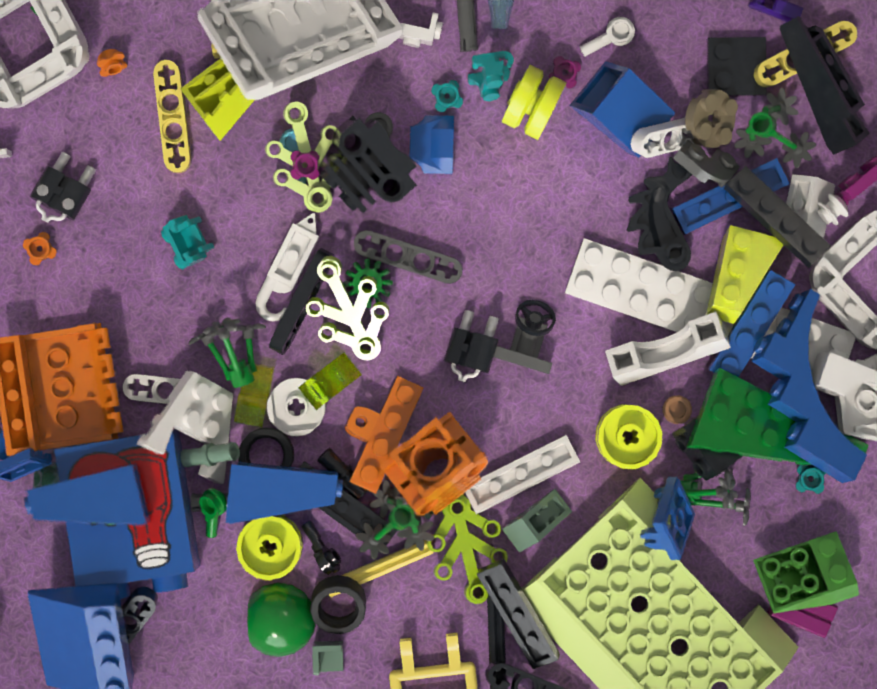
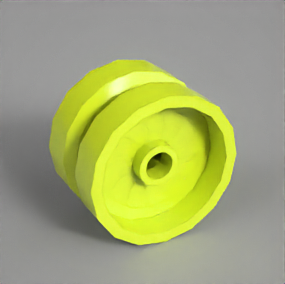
M530 64L522 80L518 81L507 103L509 107L502 119V123L515 129L520 125L524 115L527 114L530 118L524 128V132L526 135L538 140L567 82L553 76L549 78L544 90L541 91L538 87L544 77L543 70Z
M621 404L610 408L601 416L595 430V442L600 454L608 462L622 469H637L648 465L657 456L662 445V430L658 420L650 411L637 405ZM624 431L632 433V439L628 442L624 441L625 437L622 436Z
M285 515L254 519L245 525L238 536L236 546L238 560L245 571L256 578L264 580L282 578L292 571L300 559L303 540L301 532L294 521ZM266 541L270 543L275 542V549L268 550L265 545Z

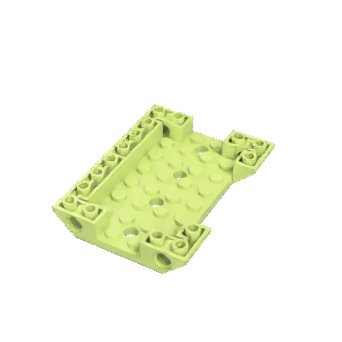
M641 478L598 516L599 520L558 559L556 557L552 559L522 588L551 638L599 689H712L716 682L726 683L727 689H765L784 671L799 648L759 604L737 623L679 560H670L666 550H655L644 545L645 539L641 538L640 534L643 529L654 527L653 520L658 508L657 503L659 499L654 498V492ZM669 515V518H668V521H667V524H668L669 527H670V515ZM596 553H603L607 557V564L602 569H595L591 565V558ZM636 596H643L647 600V606L641 612H636L631 608V601ZM684 639L686 641L687 649L683 654L677 655L672 652L671 645L674 640Z

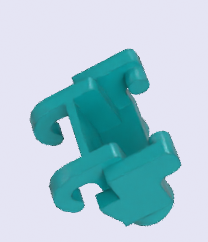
M507 51L473 55L472 68L478 69L480 66L483 69L482 72L469 74L467 77L468 84L479 87L480 96L483 97L484 101H493L500 97L499 88L510 77L509 68L512 67L514 62L513 55ZM500 59H506V60H507L506 66L504 65L503 60H502V61H499V60H500Z
M187 215L172 219L161 230L163 239L171 244L175 252L174 262L180 269H186L204 260L207 257L206 252L215 248L213 243L206 244L198 227V224L202 223L200 216L189 219Z

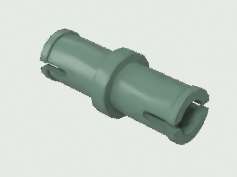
M236 442L220 445L207 443L200 448L183 449L180 458L182 465L187 468L203 464L209 467L215 466L218 462L237 460L240 450Z

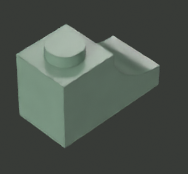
M553 489L514 518L502 530L520 553L543 539L572 511L557 490Z

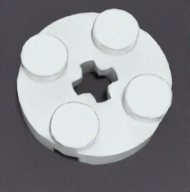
M292 378L281 382L273 389L267 402V412L272 424L278 430L290 436H303L312 432L320 425L326 411L325 398L322 392L314 383L302 378ZM295 398L299 399V403H304L305 409L300 410V415L298 416L295 415L294 411H289L288 405L293 404V399Z

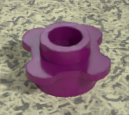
M562 56L556 57L553 61L554 69L549 74V78L555 76L567 82L566 88H574L577 83L575 80L577 72L581 70L580 63L564 59ZM567 70V75H563L562 71Z
M296 150L291 153L290 159L293 161V169L290 171V175L293 179L298 180L301 177H308L314 180L319 176V171L317 170L319 155L316 151L301 153ZM304 162L307 163V167H306V168H303V167H302V164H303Z

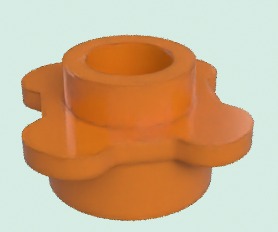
M116 49L103 51L98 56L96 63L101 68L99 71L102 77L112 76L125 69L127 63L123 61L124 53Z
M40 232L38 237L28 238L23 242V248L30 256L29 261L32 265H40L41 261L47 258L53 259L57 254V250L51 246L49 241L50 235L46 232ZM41 246L42 251L39 252L37 250V247Z

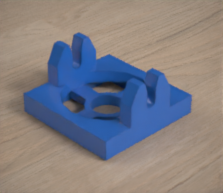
M668 477L665 487L656 489L653 495L654 498L659 499L657 503L658 508L653 520L654 527L643 529L640 537L645 539L644 545L655 550H666L670 560H680L692 527L695 512L678 477ZM669 515H670V527H669L668 524H667Z

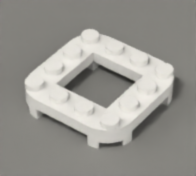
M0 0V19L30 1L55 47L52 49V53L12 77L0 57V107L20 108L77 75L89 61L90 54L86 38L65 0Z
M877 210L864 215L814 263L809 275L812 290L820 294L819 300L856 337L859 343L877 350V316L844 282L843 276L877 245Z

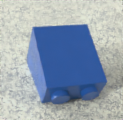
M608 61L604 62L569 105L624 151L638 158L641 155L635 153L631 148V140L634 133L644 127L669 122L675 114L630 68Z

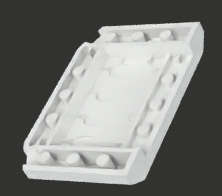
M211 0L204 9L201 8L198 11L199 22L246 99L260 100L384 49L402 36L403 27L385 0Z

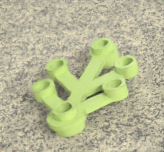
M290 102L283 110L284 119L287 123L292 124L298 150L301 153H309L311 147L304 125L308 117L307 107L301 102ZM292 108L299 110V117L297 119L290 117V110ZM327 125L321 130V139L314 150L319 155V160L317 161L318 168L333 143L332 139L328 140L326 138L325 132L329 128L335 132L337 130L335 126ZM273 140L266 144L265 152L269 157L279 158L293 166V161L290 159L292 152L285 149L282 143ZM272 144L279 146V152L276 155L270 153L269 148ZM335 153V154H334L335 156L340 157L341 159L343 158V157H342L340 154H338V153ZM328 159V165L330 167L334 166L333 163ZM304 162V163L302 164V167H303V168H306V167H307V163ZM278 169L274 172V183L278 186H286L302 195L304 204L310 211L319 213L330 207L332 203L331 186L323 178L319 181V177L314 180L306 177L308 183L306 185L293 179L290 172L286 169ZM280 172H284L287 175V180L284 183H280L277 180ZM317 192L322 195L320 203L313 201V195Z

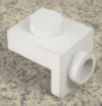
M433 12L429 29L400 23L403 27V32L399 39H404L403 44L411 47H420V43L432 46L434 39H440L443 22H439V14Z

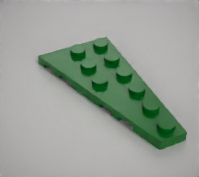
M722 368L715 370L687 448H704L720 453L724 451L753 458L780 462L790 461L800 465L810 464L784 448L788 441L786 437L787 432L797 422L768 405L772 397L770 393ZM844 435L852 444L866 454L868 444L852 436Z

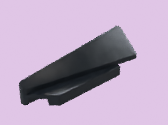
M799 16L782 24L779 29L826 146L834 155L857 145L870 134L856 114L865 104L825 32L816 25L811 27L805 26L802 18Z

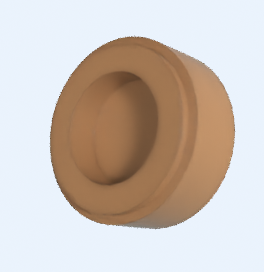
M673 395L663 403L662 413L670 423L682 424L690 418L692 406L687 398Z

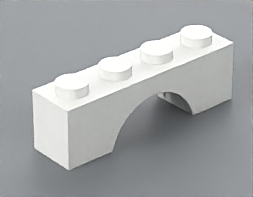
M717 312L688 321L683 329L668 337L650 342L631 341L605 352L613 378L623 386L729 349L731 346L723 321Z
M830 349V352L818 353L811 373L817 390L832 396H845L851 388L864 383L877 392V371L872 369L873 364L856 359V362L846 359V353L835 349Z

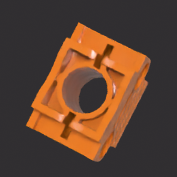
M449 411L439 420L437 417L434 418L416 435L389 453L391 457L382 463L380 467L418 516H423L431 510L437 515L482 480L479 473L487 466L488 460ZM436 459L449 460L448 466L442 474L435 477L424 476L427 466Z

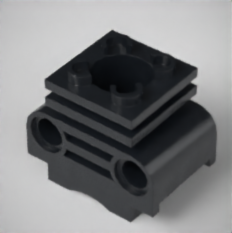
M352 115L337 128L332 138L335 149L343 158L339 159L331 153L328 159L334 166L330 167L324 161L319 164L323 169L320 176L333 189L338 187L342 191L339 197L352 211L358 209L364 213L368 210L360 201L361 199H364L371 205L376 202L369 194L370 191H373L383 200L392 203L401 200L417 186L408 175L416 165L406 154L399 151L392 144L388 132L378 121L373 119L368 120L364 124L360 118L356 119ZM350 134H354L355 144L353 147L346 149L344 146L345 138ZM392 179V189L384 192L383 185L385 181Z

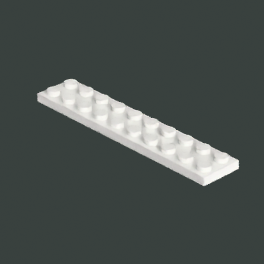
M584 238L565 294L678 332L687 325L688 321L706 315L713 283L679 271H670L662 265ZM781 308L764 336L776 332L777 326L783 318H787L790 310ZM812 318L809 332V364L811 373L818 353L830 352V349H835L846 353V359H849L856 337L848 330ZM723 321L728 336L735 323Z

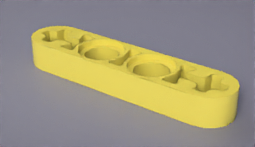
M849 21L838 22L823 30L825 34L827 33V38L836 53L852 45L857 39V29ZM840 30L848 31L849 35L845 37L846 41L844 38L834 43L830 40L831 37L839 34ZM788 49L756 66L754 79L758 85L771 87L797 74L796 69L789 67L786 62V57L789 54ZM778 65L781 68L780 71L771 75V79L769 77L764 78L762 75L766 69H772Z
M163 60L156 64L153 72L165 166L170 171L183 173L191 165V153L184 96L180 90L182 88L181 72L174 62ZM165 66H169L171 71H175V75L170 76L171 86L177 85V90H160L161 86L166 87L165 78L159 76V73L164 72ZM167 95L178 97L179 105L175 110L169 111L163 107V100ZM177 123L182 127V134L178 139L168 138L166 129L170 124ZM184 142V147H178L180 156L185 157V161L181 162V167L176 168L174 163H170V159L175 156L174 148L168 149L167 144L177 145Z

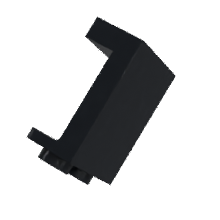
M697 415L683 427L674 431L672 435L675 438L677 447L693 463L694 471L707 481L718 476L743 456L724 451L721 453L704 448H687L698 417Z

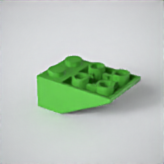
M837 531L753 560L773 614L832 605L859 595L858 582Z

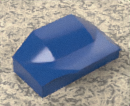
M425 115L421 122L410 127L409 158L421 166L423 174L452 175L454 116Z

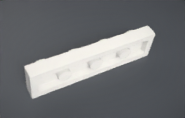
M567 435L481 477L482 480L465 493L477 515L580 463V460Z

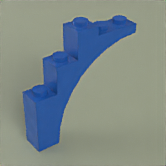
M809 289L794 295L788 306L791 310L787 318L785 317L781 320L776 328V332L762 336L757 341L753 349L756 353L751 362L779 378L770 390L772 397L768 405L797 422L789 428L786 435L788 441L784 448L839 482L846 483L855 481L867 454L852 444L834 425L822 406L814 386L809 364V332L812 315L820 294Z

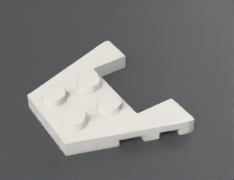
M877 354L863 360L873 364L872 369L877 371ZM860 383L851 388L845 396H835L838 428L841 433L877 442V392L869 385Z
M186 371L167 398L168 404L161 415L156 414L151 421L152 428L147 435L142 434L137 444L154 453L164 454L173 428L204 444L213 443L220 445L228 443L233 393L195 372ZM226 461L218 462L215 466L209 467L203 464L200 466L198 475L212 482L223 484Z

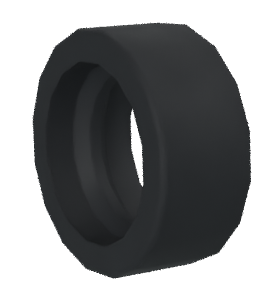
M260 428L250 432L241 442L239 462L251 463L249 459L251 446L261 438H271L276 440L283 449V461L280 466L291 467L293 464V445L291 440L280 430Z
M336 575L325 578L317 584L312 593L310 611L313 621L319 628L328 633L343 634L356 629L365 618L366 596L364 589L357 581L347 576ZM332 593H345L355 600V610L346 616H331L322 609V599Z

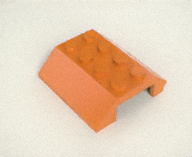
M92 323L73 328L0 338V414L7 456L15 455L28 448L34 449L35 452L38 450L119 439L118 433L124 432L121 412L114 411V407L120 406L117 384L110 383V378L115 377L112 354H106L105 349L111 348L108 327L102 328L101 323Z

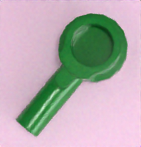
M208 488L203 492L199 504L201 512L205 515L206 536L215 538L218 530V516L226 512L227 504L222 492Z

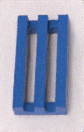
M28 448L0 461V479L13 482L52 464V456L50 453L43 454V451L39 450L34 452V449Z

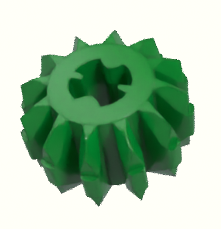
M365 259V269H361L360 264L355 262L353 265L358 272L354 274L350 270L346 271L345 274L354 279L353 281L343 282L344 287H354L353 290L348 292L351 298L357 293L359 294L358 286L364 276L374 277L377 282V288L375 293L370 296L366 305L367 308H371V298L374 297L376 302H382L378 296L379 293L387 297L390 296L391 293L382 287L383 285H393V281L382 280L390 271L385 269L378 273L377 271L381 267L380 261H377L373 269H370V260Z

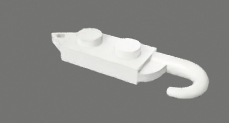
M312 213L297 224H292L257 295L255 302L256 310L267 321H279L287 309L283 308L277 314L270 313L267 310L266 303L272 291L288 293L294 289L319 239L316 232L315 213ZM310 218L313 219V223L311 224L308 223V220Z

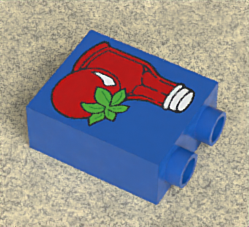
M177 429L172 430L164 454L154 453L138 445V440L142 435L54 449L59 482L137 464L150 522L143 525L66 522L76 586L118 583L120 599L130 596L129 582L151 579L155 593L188 587L187 573L195 572L200 567L186 471L180 458L182 452L180 432Z

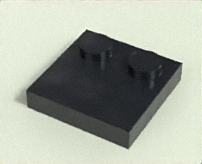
M766 37L707 38L708 89L724 91L728 96H766L767 87L758 85L754 79L756 66L766 60ZM766 71L762 73L764 78H766Z

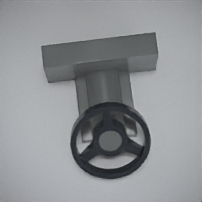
M527 300L521 303L516 310L515 321L517 328L510 350L497 346L494 358L550 374L553 363L538 359L544 336L555 325L556 316L552 308L546 303L538 300ZM526 306H540L548 314L542 315L540 312L530 311ZM520 310L522 311L525 318H519ZM551 320L552 323L548 328V325L542 324L544 322Z

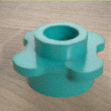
M450 80L449 83L435 84L432 87L431 92L436 98L435 108L437 111L444 112L447 108H460L462 106L463 99L459 96V83L457 81ZM448 93L450 98L446 99L444 95Z
M799 465L797 468L799 480L795 485L796 489L799 492L809 490L814 491L816 494L822 493L825 488L823 483L826 473L817 467ZM812 476L813 481L810 482L808 480V477Z

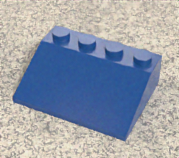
M118 583L28 590L30 609L45 680L48 686L59 689H132L134 673Z

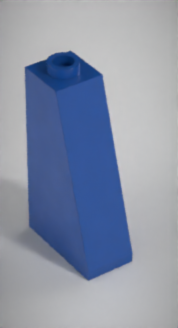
M233 461L231 464L225 523L232 524L335 505V497H341L343 480L337 479L338 472Z
M137 464L27 490V496L24 497L26 511L28 514H32L33 520L143 525L150 522Z

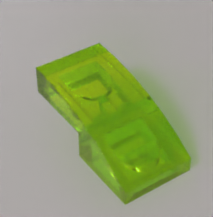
M342 353L298 388L315 410H317L362 374L348 356Z
M255 364L257 371L253 372L255 381L241 386L234 422L263 427L275 367Z

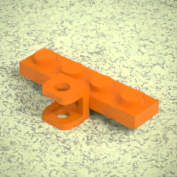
M397 376L380 414L361 406L355 407L352 410L344 429L350 436L365 442L366 445L349 480L350 483L374 494L377 493L385 475L380 465L391 457L389 453L398 447L424 389L423 387ZM357 418H361L364 421V427L356 425Z

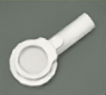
M625 17L614 18L607 25L606 33L583 44L579 48L584 57L610 43L616 46L627 45L634 37V25Z

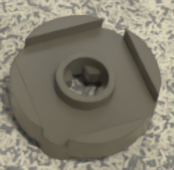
M704 89L700 91L702 94L698 98H693L687 107L685 125L687 131H691L694 138L690 139L694 144L707 148L727 145L732 139L735 114L738 110L737 102L734 99H730L724 91ZM709 115H713L712 122L708 121Z

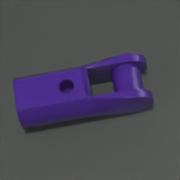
M753 0L748 3L749 8L785 22L798 16L800 17L803 11V7L786 0H771L774 1L771 9L763 6L765 0Z

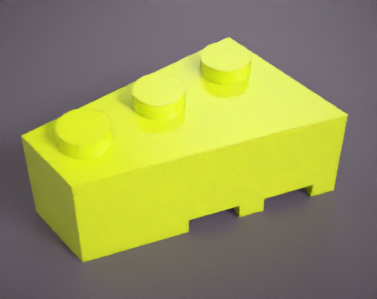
M222 58L180 89L220 141L254 101L253 99L245 98Z
M732 225L729 226L722 239L706 315L717 312L722 321L735 323L783 247V244L776 237Z

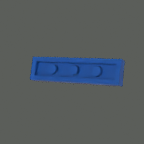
M778 158L751 170L773 192L790 184ZM718 186L672 208V211L685 235L743 206L724 187Z
M768 269L727 336L731 348L718 352L708 369L714 373L715 370L722 368L739 377L754 353L755 344L766 334L795 284Z

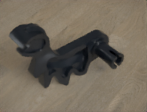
M672 157L669 158L668 169L663 176L648 177L644 180V185L649 190L628 198L630 204H641L642 207L633 215L626 230L630 233L644 230L638 242V253L640 256L655 254L664 268L677 272L688 266L691 260V251L668 207V199L676 187L687 181L692 174L681 164L675 163Z

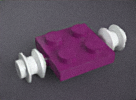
M877 156L871 157L860 166L863 172L849 175L837 186L841 190L835 195L828 194V203L818 202L820 209L817 213L826 224L833 223L838 225L837 217L839 215L848 216L847 205L849 201L856 198L877 180Z

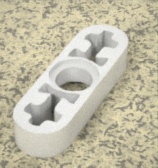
M685 118L637 130L632 137L631 148L635 153L650 158L677 151L687 140L693 143L690 138H694L691 131L686 129ZM671 131L670 140L664 144L666 134Z
M133 374L125 379L123 392L131 400L168 404L167 399L159 396L158 386L163 382H169L175 388L180 379ZM135 379H139L141 385L150 386L149 380H154L155 382L152 386L153 398L147 397L150 391H139L138 396L134 395V390L129 389V384H133Z

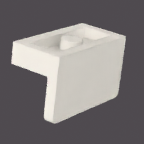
M792 174L786 204L824 239L827 224L817 213L820 209L818 202L824 204L829 202L828 194L834 193L835 184L818 177Z

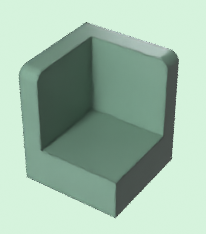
M319 641L313 643V675H319L320 672L344 671L343 641Z

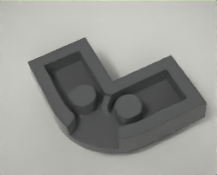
M689 140L685 142L673 157L701 182L705 183L708 179L718 182L721 188L732 179L740 168L734 157L729 153L723 152L718 148L709 158L701 146L693 144Z

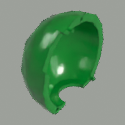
M278 582L264 585L252 593L248 600L247 610L248 637L251 646L264 655L275 657L295 654L306 646L314 634L316 625L310 611L311 601L307 595L293 585Z

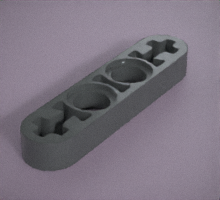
M367 230L358 233L354 239L355 250L363 257L447 284L457 282L462 275L463 269L460 262L452 257ZM366 236H371V242L380 245V239L386 240L382 247L381 257L375 256L378 250L369 248L367 252L362 251V245L359 244V240H365ZM395 244L402 248L403 255L398 261H391L387 258L386 250L390 245ZM421 253L428 255L431 262L427 269L419 270L414 266L413 261L416 255ZM435 257L441 258L439 265L448 266L449 262L453 263L454 269L458 271V274L451 275L450 279H446L444 277L445 272L440 270L436 271L437 275L430 274L435 264Z

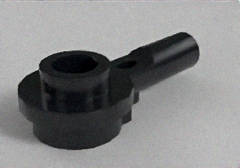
M311 520L303 524L301 527L313 544L311 546L314 551L313 556L320 569L328 575L331 572H338L340 570L339 563H341V558L337 551L325 546L321 540V535Z

